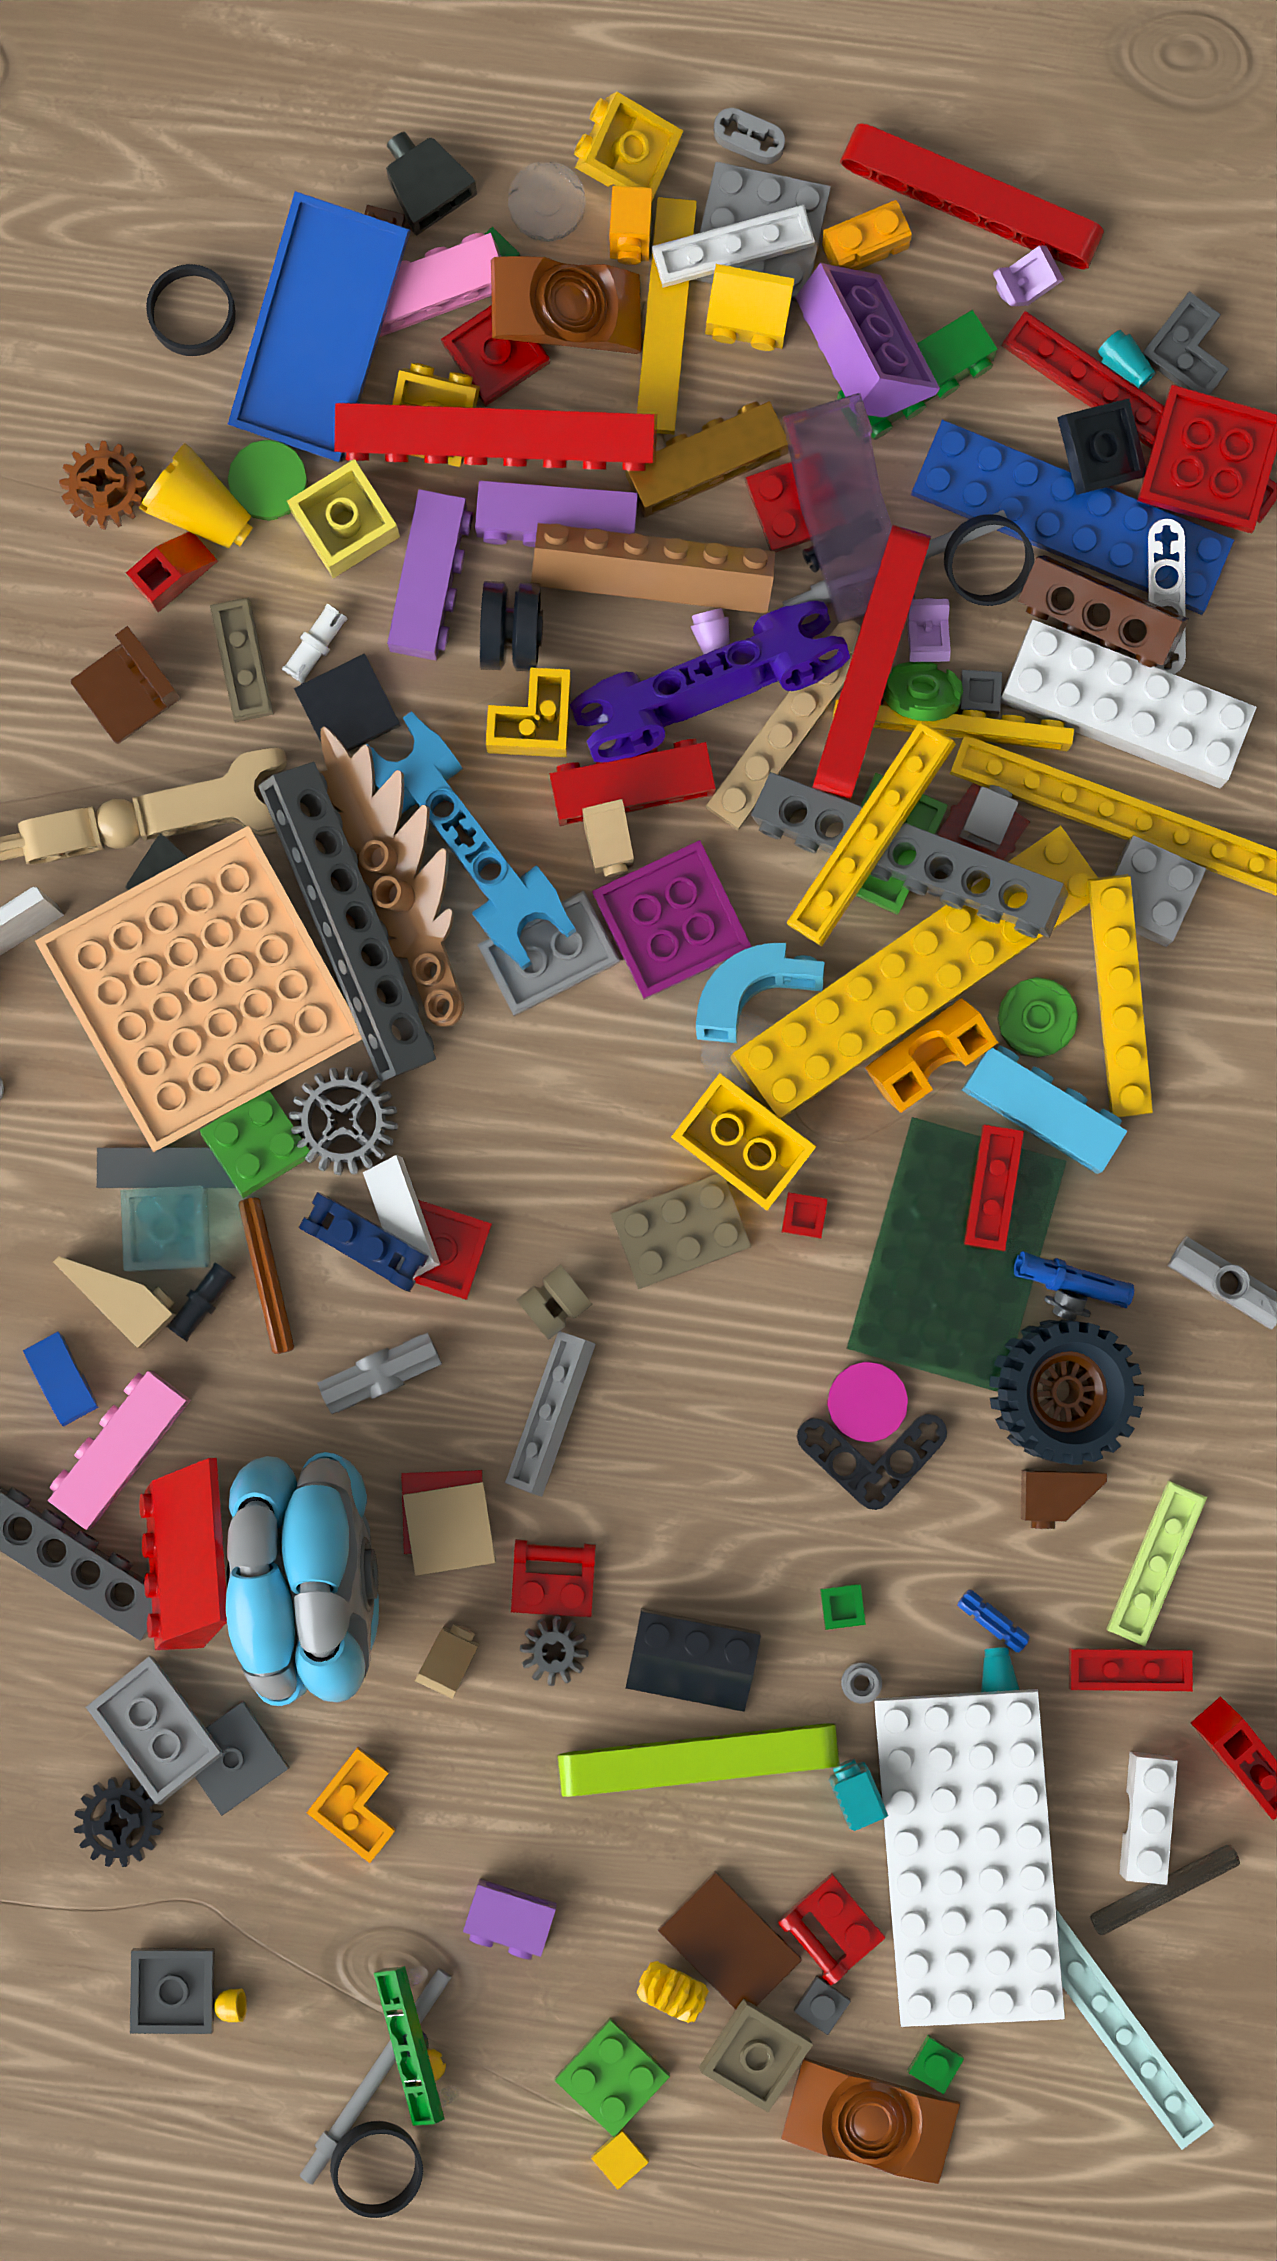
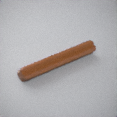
M257 1197L243 1199L239 1201L238 1206L271 1349L274 1354L290 1352L294 1349V1343L261 1201Z

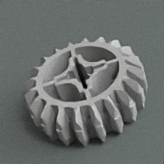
M333 1067L329 1069L331 1081L325 1082L324 1077L317 1073L314 1075L315 1081L319 1085L317 1089L314 1090L307 1083L302 1085V1089L310 1095L307 1100L298 1096L294 1097L293 1102L303 1107L302 1113L296 1111L289 1113L290 1119L301 1121V1126L291 1128V1132L294 1135L304 1134L305 1138L297 1143L298 1148L304 1146L312 1148L305 1157L307 1162L312 1163L319 1155L322 1157L318 1167L321 1171H326L332 1161L334 1162V1174H342L344 1163H348L351 1174H357L358 1166L356 1161L362 1160L364 1166L370 1169L373 1167V1163L368 1157L369 1154L374 1152L380 1159L386 1156L378 1148L380 1142L390 1146L393 1145L394 1140L384 1135L385 1129L391 1131L398 1129L397 1123L386 1121V1116L397 1114V1108L395 1106L383 1107L382 1104L389 1101L392 1095L389 1091L383 1092L378 1096L375 1094L382 1085L379 1079L366 1086L365 1084L369 1076L368 1072L362 1071L357 1081L353 1080L354 1072L352 1067H346L344 1079H339L338 1071ZM339 1089H353L361 1092L356 1099L353 1098L349 1103L342 1106L332 1103L325 1097L328 1093ZM370 1101L376 1112V1126L372 1137L363 1131L359 1123L360 1116L365 1110L364 1107ZM316 1105L325 1112L328 1118L327 1127L322 1132L323 1135L318 1141L315 1139L312 1131V1115ZM331 1107L337 1113L340 1112L343 1115L351 1112L354 1118L349 1120L354 1122L352 1126L359 1134L356 1135L350 1129L347 1130L344 1127L336 1130L334 1124L338 1122L334 1120L335 1115L329 1111V1108ZM345 1136L354 1138L363 1146L354 1152L345 1154L326 1150L332 1143Z

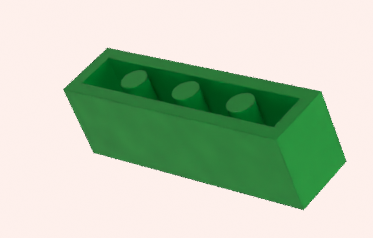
M973 310L917 343L940 387L936 395L883 418L854 413L848 406L843 391L840 390L838 392L836 404L861 442L870 436L873 440L881 438L893 428L892 423L903 416L907 420L915 417L927 407L925 404L927 401L937 395L940 399L951 395L960 387L958 382L970 375L973 379L978 378L993 367L992 361H994L998 348Z

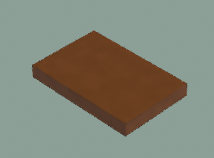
M716 1871L658 1928L659 1933L735 2010L743 1999L758 2006L802 1961L801 1957Z

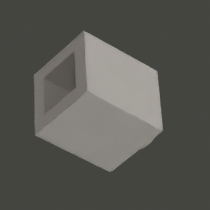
M990 785L988 789L982 786L959 836L996 852L1019 802L1011 799L1012 793L1004 788Z

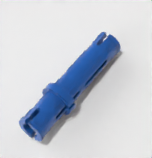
M1021 1251L1014 1264V1275L1016 1277L1045 1284L1047 1289L1053 1291L1059 1289L1067 1290L1096 1300L1112 1303L1122 1308H1127V1305L1131 1304L1134 1296V1285L1132 1283L1118 1281L1090 1271L1074 1268L1073 1266L1066 1265L1065 1260L1058 1258L1049 1260Z

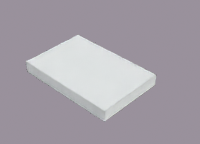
M33 886L0 907V955L64 916L57 903L37 887Z

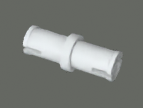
M326 604L325 609L308 633L303 632L300 636L301 644L287 664L283 666L282 670L303 684L321 655L326 656L330 651L328 645L348 618L340 614L338 610L329 604Z

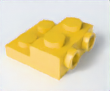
M616 91L605 100L600 98L595 104L589 118L595 122L590 135L586 133L582 135L574 150V155L579 157L575 168L607 187L614 184L615 186L652 188L653 200L683 130Z
M413 362L410 369L402 368L399 370L392 405L476 408L480 386L472 384V376L450 372L449 378L433 375L434 367ZM411 455L419 458H424V455ZM448 456V465L461 467L464 457Z

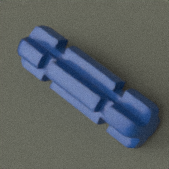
M973 1590L966 1591L960 1598L958 1607L969 1616L973 1614L975 1616L974 1620L1001 1640L1003 1638L1006 1640L1004 1643L1018 1653L1022 1651L1028 1644L1030 1636L1017 1626L1015 1628L1012 1626L1013 1622L988 1602L986 1604L983 1603V1598Z

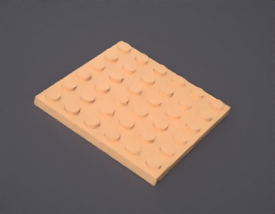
M249 825L35 940L153 1152L362 1040L347 1002Z

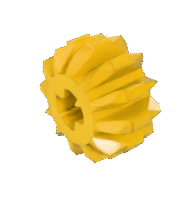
M654 1961L650 1962L647 1970L643 1972L636 1993L641 2001L681 2021L690 2023L695 2022L699 2013H702L709 1990L704 1983L664 1963Z

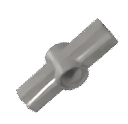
M1186 1236L1173 1253L1168 1267L1209 1291L1214 1298L1225 1301L1270 1330L1276 1326L1277 1292L1250 1276L1242 1267L1229 1263ZM1225 1272L1235 1275L1238 1281L1236 1291L1230 1295L1225 1293L1220 1287V1278Z
M429 1333L406 1341L391 1350L386 1348L355 1362L356 1366L317 1384L330 1413L334 1414L352 1407L369 1397L374 1399L405 1385L404 1381L442 1365V1362Z

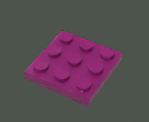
M700 840L592 891L643 1000L725 962L733 955L752 947Z

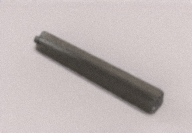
M1225 1845L1170 1873L1167 1885L1151 1883L1092 1913L1090 1916L1091 1922L1099 1935H1105L1239 1866V1856L1231 1845Z

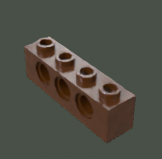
M1046 555L1036 557L1018 599V602L1027 605V613L1043 620H1048L1050 615L1063 621V629L1079 636H1084L1085 632L1099 637L1098 644L1115 652H1120L1121 648L1135 653L1134 659L1138 660V663L1150 668L1152 666L1156 667L1157 664L1164 666L1170 662L1189 620L1184 616ZM1061 587L1069 588L1074 594V603L1069 609L1063 608L1058 603L1057 593ZM1097 603L1105 604L1110 610V620L1106 625L1099 624L1093 617V609ZM1133 619H1139L1146 625L1147 634L1142 641L1135 640L1129 633V625Z

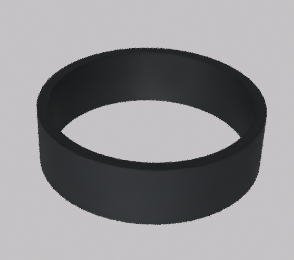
M195 264L173 267L158 277L147 297V317L155 336L167 349L177 354L200 356L210 353L219 348L228 339L233 330L236 310L231 292L225 281L216 272L207 267ZM187 276H198L213 281L225 292L229 304L228 316L222 329L206 342L195 345H184L169 340L157 329L154 321V308L160 293L171 282Z
M994 514L979 515L962 523L952 533L944 552L945 572L955 590L967 601L982 606L1003 604L1022 592L1035 560L1032 545L1022 529L1012 520ZM987 525H1001L1014 530L1023 540L1025 562L1020 575L1009 587L995 594L977 595L964 590L956 583L952 568L953 557L958 545L965 536L975 529Z
M371 2121L354 2127L340 2139L332 2154L330 2173L340 2201L350 2211L363 2217L382 2218L399 2212L416 2196L423 2178V2163L414 2140L403 2128L386 2121ZM388 2134L400 2138L411 2147L415 2156L413 2176L407 2187L395 2198L380 2204H364L348 2197L338 2184L339 2166L347 2150L360 2139L370 2135Z

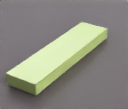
M1167 1482L1106 1630L1146 1646L1207 1497L1173 1482Z

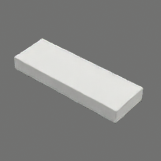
M395 1155L363 1172L382 1228L429 1255L424 1267L419 1266L413 1278L440 1265L403 1157ZM403 1256L396 1267L397 1270L400 1269L405 1260Z

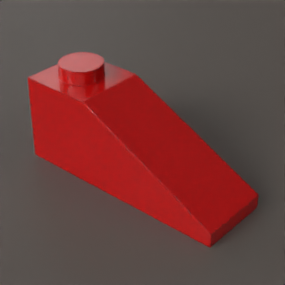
M1220 1696L1190 1724L1265 1813L1274 1821L1277 1818V1760L1244 1718Z

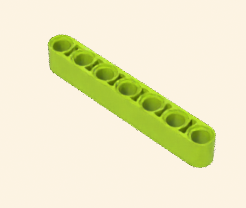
M834 1723L579 1750L557 1755L561 1795L565 1797L825 1769L840 1765L836 1725Z

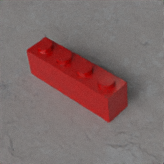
M686 739L673 743L674 749L658 752L656 747L635 757L611 762H596L594 765L580 767L579 762L557 766V772L549 773L559 826L583 822V808L620 799L623 801L625 813L713 796L716 788L706 742L697 744L696 739Z

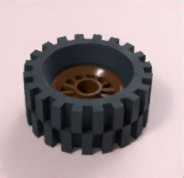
M1060 1319V1321H1040L1039 1327L1027 1326L1020 1331L1023 1335L1021 1339L1011 1338L1004 1345L1010 1350L1008 1356H997L994 1365L1002 1368L1000 1377L990 1376L989 1387L998 1388V1397L990 1398L991 1409L1001 1411L1002 1416L995 1419L999 1428L1009 1431L1011 1434L1006 1438L1014 1445L1024 1447V1452L1061 1464L1063 1462L1071 1465H1082L1083 1460L1096 1462L1103 1459L1102 1451L1114 1453L1121 1447L1116 1438L1118 1436L1129 1438L1135 1429L1127 1424L1129 1417L1140 1418L1143 1408L1133 1405L1134 1396H1144V1385L1133 1383V1376L1142 1373L1138 1363L1127 1361L1126 1358L1133 1354L1129 1347L1124 1344H1116L1118 1336L1111 1331L1100 1330V1326L1092 1323ZM1043 1373L1046 1374L1047 1379L1041 1377ZM1087 1379L1088 1384L1082 1385V1382ZM1065 1380L1069 1385V1395L1065 1400L1060 1401L1056 1391L1058 1385ZM1038 1383L1043 1385V1390H1037ZM1089 1391L1088 1398L1084 1397V1392ZM1038 1397H1044V1398H1045V1399L1042 1400L1040 1403H1039V1401H1038ZM1079 1403L1085 1404L1083 1409L1078 1405Z

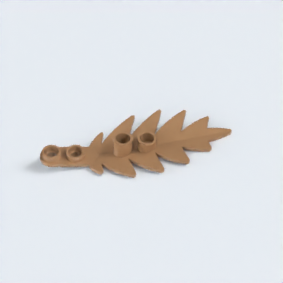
M323 727L321 728V744L327 770L320 771V773L323 774L327 782V793L332 805L343 811L338 812L343 823L342 830L348 845L354 849L355 853H358L356 854L358 859L357 867L364 883L371 889L373 906L378 918L385 924L388 936L397 938L388 940L395 957L408 959L429 1020L437 1026H452L460 1020L464 1011V1002L443 943L450 933L455 914L452 909L448 908L438 916L446 887L449 852L441 848L419 872L426 848L430 808L426 805H421L398 831L403 810L404 773L396 770L375 793V771L371 748L363 745L352 757L338 737L329 728ZM346 914L347 918L354 921L350 915ZM434 964H436L437 972L435 976L432 978L430 975V969ZM446 1001H449V1010L447 1014H444L442 1009L443 1004Z

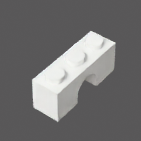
M1129 1753L1126 1792L1129 1795L1130 1812L1128 1829L1126 1833H1123L1119 1872L1126 1881L1167 1885L1177 1760L1170 1755Z

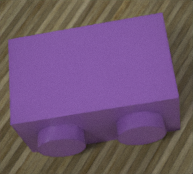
M479 1879L463 1932L470 1934V1941L482 1946L492 1947L495 1942L508 1946L510 1954L530 1960L532 1955L541 1957L557 1903Z

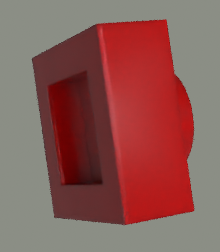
M788 1192L781 1232L821 1239L828 1199Z

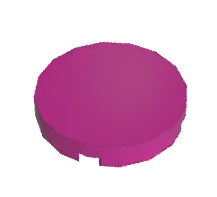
M871 1362L850 1365L840 1372L829 1389L827 1400L830 1418L839 1431L853 1440L864 1442L885 1439L895 1432L906 1416L908 1404L905 1386L896 1373L882 1364Z

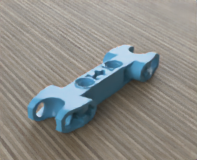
M411 711L403 717L409 732L415 740L413 751L406 759L398 762L386 761L377 754L374 748L370 747L374 762L375 784L380 789L396 770L404 773L402 814L415 804L419 808L421 805H426L430 808L429 822L488 899L487 902L472 912L473 916L492 942L510 956L522 970H525L532 963L521 945L520 937L522 929L528 922L536 919L548 920L567 938L575 933L576 929L567 916L556 889L537 865L521 877L517 876L446 782L463 769L441 737L429 729ZM448 801L454 805L453 812L449 816L440 818L434 815V809L439 803ZM459 824L466 835L473 838L475 843L473 846L468 847L465 843L462 844L455 830ZM494 863L501 867L500 875L494 880H485L480 875L484 866Z

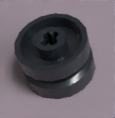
M484 581L480 619L481 670H501L506 663L507 646H512V663L516 671L530 672V668L538 667L539 647H542L543 609H541V584L520 583L515 591L513 608L509 607V590L505 582Z

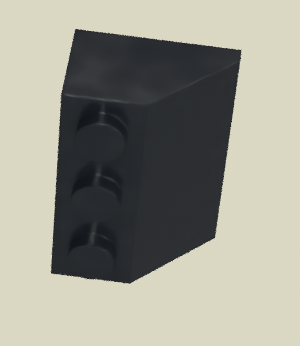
M641 1608L625 1689L745 1712L754 1676L761 1634L755 1630Z

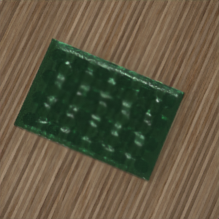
M911 1117L846 1349L998 1392V1388L989 1387L990 1376L1000 1377L1002 1368L995 1366L994 1363L998 1355L1008 1356L1010 1350L1004 1345L1011 1338H1018L1033 1280L1014 1275V1264L1021 1251L1040 1257L1067 1161L1021 1148L1005 1251L964 1245L981 1136Z

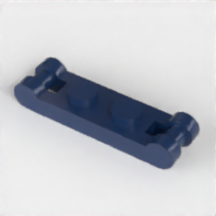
M317 1192L312 1201L314 1207L309 1217L303 1218L299 1228L389 1280L395 1286L411 1292L416 1282L413 1277L419 1266L424 1267L429 1255L334 1199ZM328 1213H331L335 1217L328 1229L322 1224ZM403 1256L405 1260L400 1269L397 1270L396 1267Z

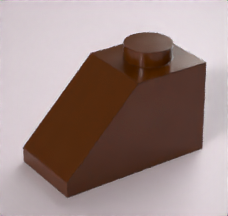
M1022 1471L1021 1519L1031 1521V1528L1055 1529V1521L1066 1522L1107 1482V1473Z

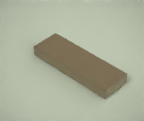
M249 597L210 605L234 722L274 715Z

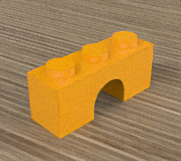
M961 998L871 1062L865 1069L882 1096L902 1113L933 1090L928 1082V1078L935 1069L951 1061H960L967 1066L998 1044V1041L980 1012Z

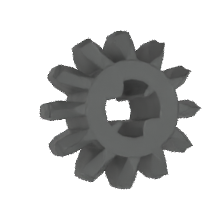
M554 1616L553 1629L549 1630L546 1621L541 1618L537 1621L538 1627L542 1632L541 1635L530 1628L525 1631L527 1638L534 1641L535 1645L527 1643L520 1645L521 1652L534 1653V1656L525 1659L522 1665L524 1668H529L537 1663L539 1667L532 1676L536 1681L541 1678L544 1671L549 1672L547 1680L549 1686L555 1685L557 1672H560L565 1683L571 1682V1675L567 1670L568 1666L578 1673H581L584 1669L582 1664L574 1660L573 1657L586 1658L589 1655L587 1649L575 1648V1645L586 1640V1635L581 1633L571 1638L570 1634L576 1627L574 1621H570L563 1631L559 1629L561 1617ZM556 1641H559L564 1645L561 1652H566L565 1656L562 1659L555 1656L552 1661L547 1659L545 1655L548 1650L543 1649V1646L546 1643L553 1645Z

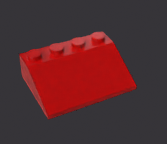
M207 1458L152 1480L145 1493L140 1495V1516L147 1519V1533H144L142 1536V1553L144 1558H149L150 1573L145 1574L144 1589L146 1598H152V1613H149L147 1617V1633L149 1638H154L155 1650L204 1648L227 1623L226 1578L217 1458Z

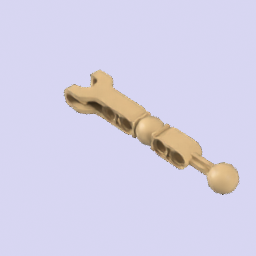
M280 748L246 752L238 756L231 764L228 773L218 779L133 797V802L125 799H112L103 803L97 811L91 806L18 823L20 833L0 837V861L25 856L26 864H42L104 850V845L114 849L126 848L133 845L140 837H142L143 841L156 839L160 833L168 837L231 823L239 824L243 828L249 825L253 833L258 836L275 834L277 830L267 806L257 797V787L262 779L279 773L285 768L287 763L286 752Z

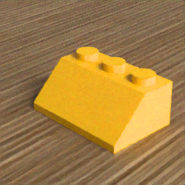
M722 1073L717 1075L671 1136L676 1142L767 1211L817 1147Z

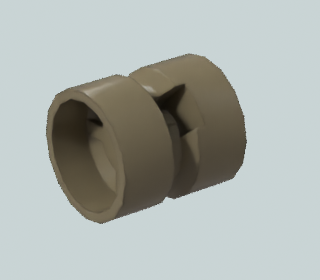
M561 1264L543 1278L544 1285L541 1288L533 1286L517 1299L518 1303L548 1340L566 1326V1318L568 1316L577 1318L593 1305ZM553 1296L560 1306L549 1312L544 1304Z

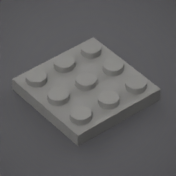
M716 162L700 233L804 205L815 240L813 247L737 267L794 278L791 301L797 302L795 297L812 275L831 186ZM714 274L693 280L712 284Z

